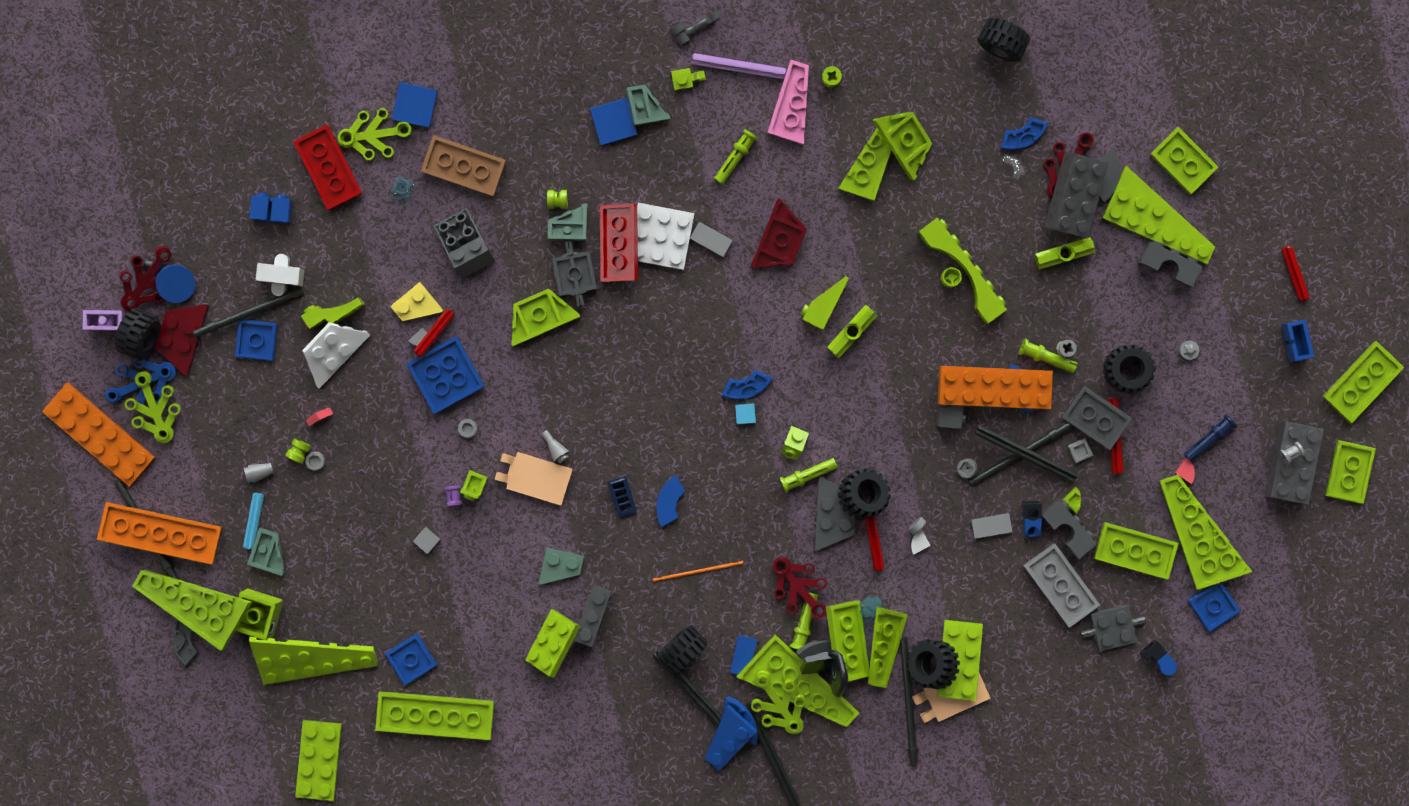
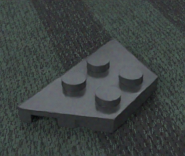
M820 476L818 477L815 550H820L854 535L855 516L850 517L848 511H843V504H839L841 497H838V493L841 492L838 489L839 486Z

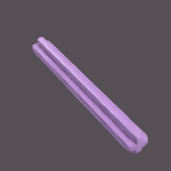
M694 53L692 56L693 65L777 79H784L786 69L781 67Z

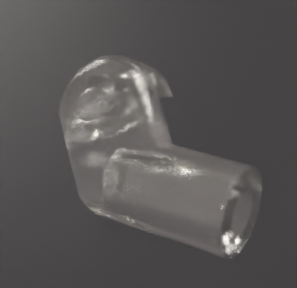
M1005 154L1001 163L1011 166L1014 171L1012 176L1017 180L1021 179L1025 175L1022 162L1015 157Z

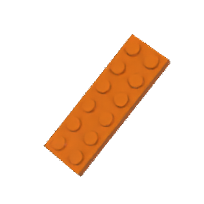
M939 366L938 404L1051 409L1053 371Z
M66 383L42 411L129 487L133 485L156 458L70 383Z
M106 502L97 540L213 565L222 527Z

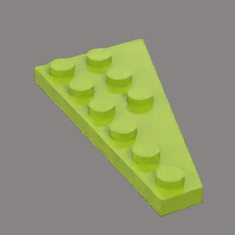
M1124 166L1118 185L1110 198L1102 219L1151 241H1158L1167 248L1175 249L1181 252V254L1207 265L1215 246L1132 170Z
M1174 475L1159 480L1196 590L1251 573L1252 570L1233 548L1229 540L1197 501L1180 476Z
M141 570L132 587L220 651L226 649L252 603L245 599L148 570Z
M776 634L761 648L742 671L736 675L737 678L757 686L755 683L756 673L760 670L767 671L770 674V684L781 698L784 693V682L787 679H791L795 682V690L791 693L790 702L794 703V697L801 694L806 700L804 708L845 727L859 714V711L845 698L835 697L831 686L818 673L801 675L800 667L803 659ZM761 678L759 681L761 683L766 682V679ZM787 684L786 687H787V688H792L793 685H792V684ZM798 699L796 702H797V703H802L803 700H802V699Z
M257 637L249 638V643L264 685L378 666L373 646L349 645L348 647L337 646L336 643L319 645V642L287 640L286 642L275 641L274 638H268L267 640H257Z

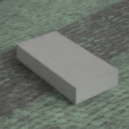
M701 222L698 223L690 237L691 240L724 257L733 241Z
M1009 513L971 519L974 539L1012 532Z

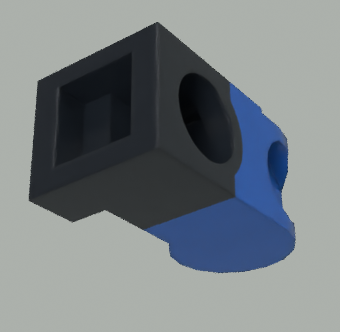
M1022 501L1024 537H1040L1042 503L1040 501Z
M1153 640L1140 651L1144 658H1152L1156 662L1157 668L1161 673L1169 676L1176 672V662L1158 641Z

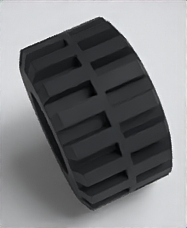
M988 18L977 42L984 50L998 58L1019 62L1027 49L1031 37L1022 28L1007 20Z
M139 308L131 309L118 326L114 342L116 351L138 361L144 360L157 343L161 331V319Z
M1131 344L1123 345L1113 349L1112 353L1107 355V361L1103 365L1105 366L1103 373L1106 374L1107 378L1105 379L1107 382H1110V386L1116 388L1119 392L1134 393L1145 389L1144 387L1151 384L1150 380H1153L1155 377L1153 375V372H1156V367H1153L1155 360L1151 359V353L1146 352L1144 347ZM1127 357L1135 359L1139 365V373L1133 380H1126L1120 373V364Z
M870 468L860 469L847 475L841 481L843 484L839 485L838 488L841 490L838 493V497H841L839 504H843V511H848V515L850 517L855 516V519H868L883 512L889 504L887 500L891 499V495L888 494L891 489L886 485L888 483L887 479L883 480L882 477L884 475L881 473L877 474V470L874 469L870 471ZM859 484L868 488L871 495L869 504L860 499L858 495Z
M693 625L687 626L658 653L657 659L672 675L678 674L706 648L708 641Z
M926 639L917 642V645L912 647L913 651L909 652L908 656L910 658L909 660L907 659L906 664H909L907 672L911 673L909 677L914 680L916 685H920L919 687L944 689L952 684L951 680H956L955 674L959 673L960 669H957V667L960 665V661H957L959 656L958 653H954L955 648L953 646H950L947 642ZM934 655L937 660V667L932 674L929 664Z

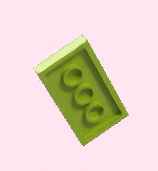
M1374 341L1322 398L1349 423H1353L1404 367L1377 341Z
M1103 522L1093 559L1169 580L1179 543Z
M860 600L826 606L831 648L843 655L848 673V682L869 677V662Z
M944 620L942 641L949 643L950 646L955 648L954 653H958L959 656L957 661H960L957 669L960 670L959 673L955 674L956 680H951L952 684L950 686L938 689L937 697L976 701L983 624Z
M303 720L295 797L328 801L335 800L342 730L341 723Z

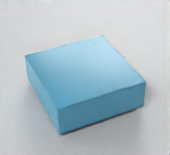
M754 404L735 405L737 424L756 423Z

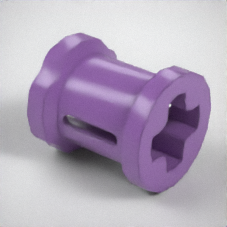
M461 485L444 487L447 496L446 506L463 504L459 491Z

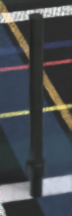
M300 287L215 322L213 320L208 322L206 326L194 330L193 333L196 338L207 333H215L219 331V328L304 295L303 289Z
M1066 422L1056 429L1052 428L1047 431L1046 435L1025 446V448L1034 451L1049 441H1055L1059 438V435L1071 429L1070 424ZM1015 454L1008 456L969 479L972 486L978 484L1021 457Z
M122 480L115 483L127 506L138 509ZM155 552L161 562L162 570L166 571L169 577L179 580L172 567L173 563L170 558L168 559L165 554Z

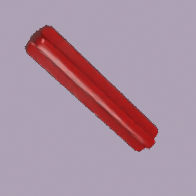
M1287 246L1282 248L1281 251L1298 300L1304 301L1309 299L1310 296L1293 247Z
M445 310L414 349L415 355L421 358L454 318L455 314L451 310Z
M873 516L865 519L873 567L875 571H881L884 569V562L876 517Z

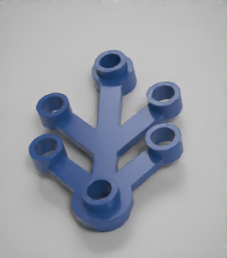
M134 359L133 364L136 368L145 367L155 371V373L151 374L152 382L158 379L159 381L155 392L152 393L153 395L155 393L158 394L161 398L162 388L166 385L167 381L172 380L176 375L175 366L169 362H163L158 365L146 359L142 360L143 364L139 366L137 360ZM125 364L116 367V373L119 376L126 375L135 379V376L139 373L128 368ZM121 366L125 368L124 374L119 371ZM164 368L168 369V375L163 374ZM140 376L139 381L145 383L146 379ZM132 382L121 388L113 387L108 389L105 396L110 403H117L122 399L123 395L140 387L135 382ZM141 388L137 402L139 401L146 405V398ZM111 392H114L116 394L115 399H112L110 397Z

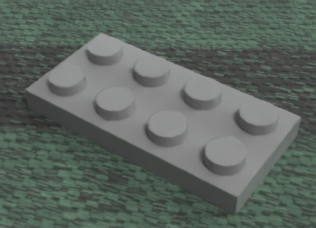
M1055 543L1023 565L1069 628L1100 606Z

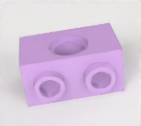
M83 310V330L117 331L120 322L128 312Z

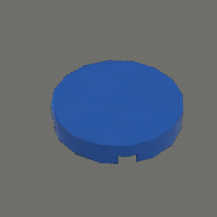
M179 264L169 265L158 273L156 289L159 295L166 301L172 303L183 302L193 294L195 278L192 272L185 266Z

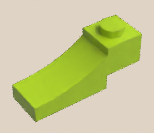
M356 298L347 304L334 308L322 309L320 306L315 307L311 305L304 310L305 314L301 315L308 328L313 330L325 321L336 324L365 304L361 298Z

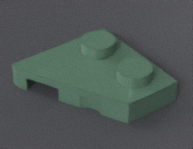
M546 548L539 584L580 575L584 556Z

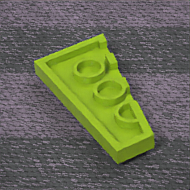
M877 128L838 190L871 201L875 200L891 149Z

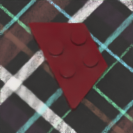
M779 198L750 266L751 268L792 265L807 228Z
M207 304L169 310L165 312L155 349L186 376L189 375L200 338H196L193 331L203 327L209 307Z

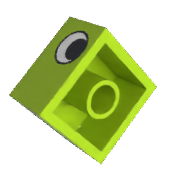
M251 589L240 592L238 598L251 601L252 603L236 631L263 640L273 637L283 600Z

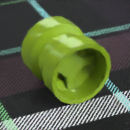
M548 190V209H554L555 207L567 209V190H561L560 192Z
M950 267L942 272L940 280L944 286L954 287L960 283L962 275L958 269Z
M294 438L292 441L293 447L287 451L286 456L303 464L305 453L309 452L312 446Z

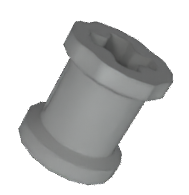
M1072 340L1061 341L1056 347L1058 355L1062 357L1074 355L1077 349L1076 344ZM1068 344L1070 352L1064 353L1065 349L1063 348V345Z
M1295 442L1294 446L1286 450H1280V456L1287 466L1300 457H1306L1305 451L1299 442Z

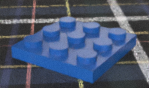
M458 336L426 352L421 358L417 357L406 363L434 414L485 387Z

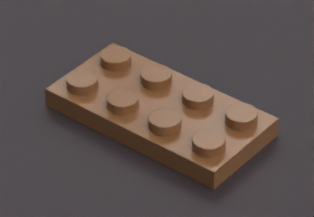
M433 135L421 172L494 197L506 160Z

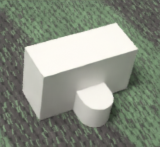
M279 254L275 257L274 265L257 263L256 281L272 283V293L276 296H282L287 292V285L303 287L304 269L289 267V257Z

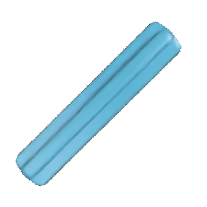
M253 493L243 548H253L257 536L264 494Z

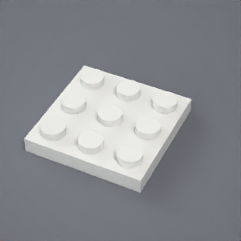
M638 203V262L684 270L694 213Z

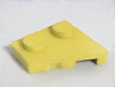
M421 282L390 306L402 321L444 311Z

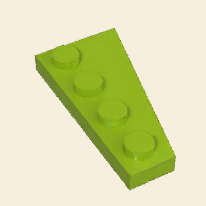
M876 607L868 684L883 688L887 687L907 620V614Z

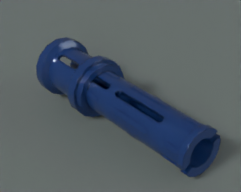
M1227 414L1223 416L1224 419L1217 425L1211 426V431L1184 453L1191 463L1216 441L1223 440L1230 430L1237 428L1236 423Z

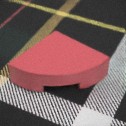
M330 408L324 409L309 417L306 422L311 426L331 416L333 412Z
M1184 458L1175 474L1179 475L1189 484H1192L1195 478V469L1188 458Z

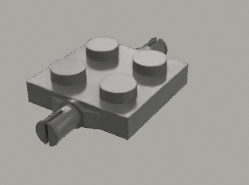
M569 241V245L568 242H564L567 254L552 258L559 296L575 295L578 307L580 302L581 306L585 305L582 294L587 291L596 290L597 285L590 251L574 252L573 241Z
M1126 604L1090 613L1092 620L1091 629L1080 631L1082 639L1093 636L1097 642L1098 650L1103 651L1136 643L1135 626L1146 624L1144 616L1133 619L1129 605Z

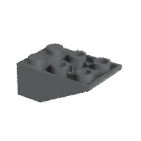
M467 208L434 225L437 235L461 279L495 262L489 247Z

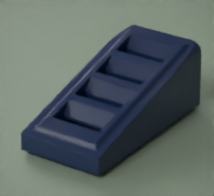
M624 476L608 481L607 483L619 518L637 513L627 477ZM624 483L625 487L614 490L613 486ZM626 490L627 494L616 497V493ZM629 498L628 502L618 503V500ZM628 505H631L632 507L631 509L625 511H621L620 509Z

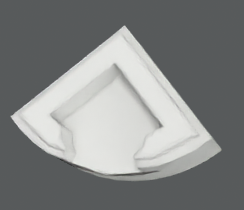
M922 529L913 536L911 541L913 555L930 546Z

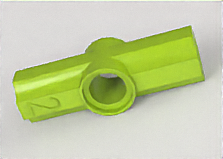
M1091 237L1035 253V261L1040 270L1095 253V247ZM1062 248L1068 250V258H1063L1061 256L1060 252Z
M864 305L827 346L829 351L840 358L878 315L867 305ZM853 326L857 329L855 337H850L847 334L848 327Z

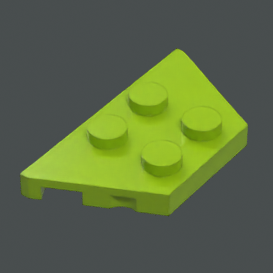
M906 112L873 119L872 121L909 179L915 180L917 178L916 172L919 166L923 164L925 155L929 151L932 142L914 113Z
M546 289L513 304L511 344L516 346L581 316L550 289Z

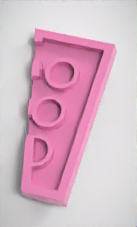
M790 60L767 134L804 145L809 65Z

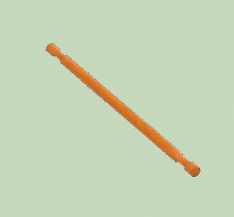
M743 561L653 578V582L743 565Z

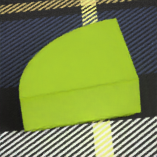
M1074 487L1062 501L1064 500L1071 510L1077 514L1081 507V494L1078 488Z

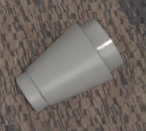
M271 463L248 465L247 468H244L248 483L253 482L254 484L274 474Z

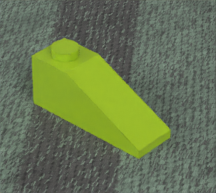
M845 276L813 300L809 306L805 304L800 314L803 316L802 320L823 330L849 278Z

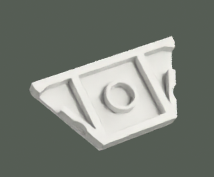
M328 323L302 350L318 388L370 336L367 331H358L351 327H341L338 324Z

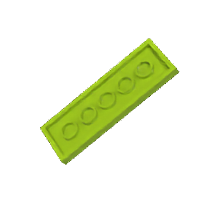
M380 691L378 693L375 731L491 740L494 701Z

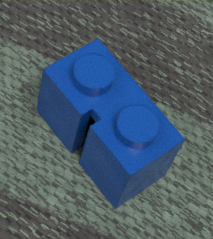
M258 193L257 196L251 195L249 219L291 224L293 200L288 199L287 195H277L276 198H270L267 193Z
M1306 319L1281 324L1284 341L1289 343L1285 345L1289 362L1314 357Z

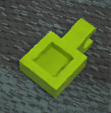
M690 68L671 71L675 91L694 88L693 82L706 80L704 71L692 74Z

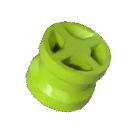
M834 66L827 67L822 75L823 84L831 88L836 87L842 78L841 71Z

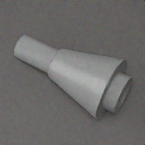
M548 430L541 434L548 443L554 463L559 462L561 464L569 458L568 454L570 451L553 439Z

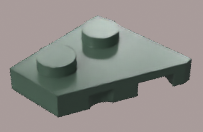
M646 85L627 87L625 89L633 126L670 120V115L664 112L660 107V103L651 95V91Z
M582 204L579 208L572 211L569 210L561 216L548 220V241H586L587 204Z
M259 528L247 565L283 576L285 571L279 533Z

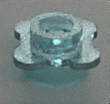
M402 176L396 177L392 192L408 198L410 196V189L414 185L413 181L403 179Z

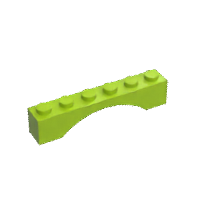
M936 218L921 229L918 235L928 248L947 254L964 269L973 287L975 310L983 321L989 324L1007 310L1005 307L1006 302L1000 295L996 296L993 292L995 290L994 286L989 280H984L981 276L983 275L982 270L977 265L974 266L970 261L972 259L970 254L966 250L962 251L957 237L954 234L951 236L947 231L949 227L945 221Z

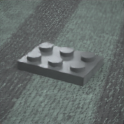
M1083 386L1062 417L1109 450L1112 449L1133 419L1086 386Z

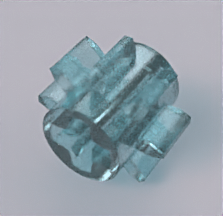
M868 595L859 604L862 607L860 613L865 618L869 616L875 618L876 607L882 608L880 605L883 601L877 595L875 597Z

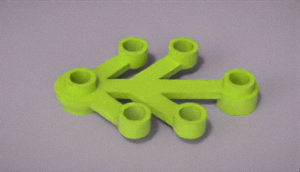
M380 108L364 132L357 133L362 124L367 123L370 119V115L366 111H361L358 113V118L350 129H343L339 132L338 142L344 148L353 147L363 154L366 160L372 161L375 158V152L372 149H366L358 142L366 140L380 150L383 156L391 158L394 155L392 147L384 145L376 138L399 135L401 138H407L411 135L412 128L407 122H400L395 128L376 130L381 122L389 117L387 110ZM381 111L386 112V116L383 118L379 116ZM364 113L367 114V119L361 120L360 116ZM403 127L408 128V132L406 134L401 133V129ZM346 135L351 136V140L349 142H345L344 137ZM386 149H391L390 155H385ZM368 151H371L373 154L371 158L366 157Z
M146 371L139 372L135 376V383L142 388L149 407L138 403L134 398L127 399L125 407L128 410H136L153 418L156 425L144 421V418L141 416L133 418L132 425L135 428H143L154 433V437L158 442L167 443L174 436L171 426L177 414L181 412V406L173 403L168 408L169 415L165 422L161 416L170 396L174 394V388L170 385L164 386L161 390L162 396L157 404L150 388V383L152 382L151 374ZM140 376L145 377V383L139 381ZM165 388H169L171 390L170 395H167L165 393ZM133 401L134 407H129L128 402ZM172 406L178 408L177 413L172 412ZM140 419L141 425H136L135 420ZM162 430L167 433L166 437L160 435Z
M765 670L758 671L755 675V683L757 686L765 689L774 704L754 699L751 702L752 710L755 712L765 710L780 713L784 717V719L772 717L770 714H764L762 716V724L765 727L776 725L785 727V730L790 734L800 733L804 726L800 714L802 707L806 704L805 697L801 694L794 697L795 707L793 714L788 710L791 693L795 690V682L791 679H787L784 682V693L781 700L770 684V674ZM765 678L766 682L761 683L759 680ZM787 684H792L793 687H792V688H787L786 685H787ZM798 699H802V700H803L802 703H797L796 701H797ZM759 703L760 707L756 708L754 704ZM769 718L771 721L766 723L764 719ZM791 724H797V727L792 728Z

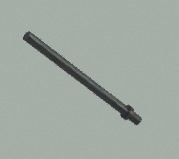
M901 637L900 648L909 743L907 752L910 755V764L918 763L917 752H919V747L916 746L910 672H907L909 664H906L907 659L909 660L907 637Z

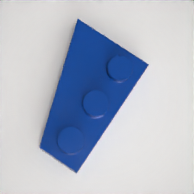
M729 704L705 756V759L718 771L757 731Z

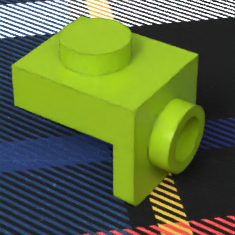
M791 426L780 453L787 458L798 460L809 433Z
M469 470L460 493H463V497L474 501L475 498L480 499L488 477Z

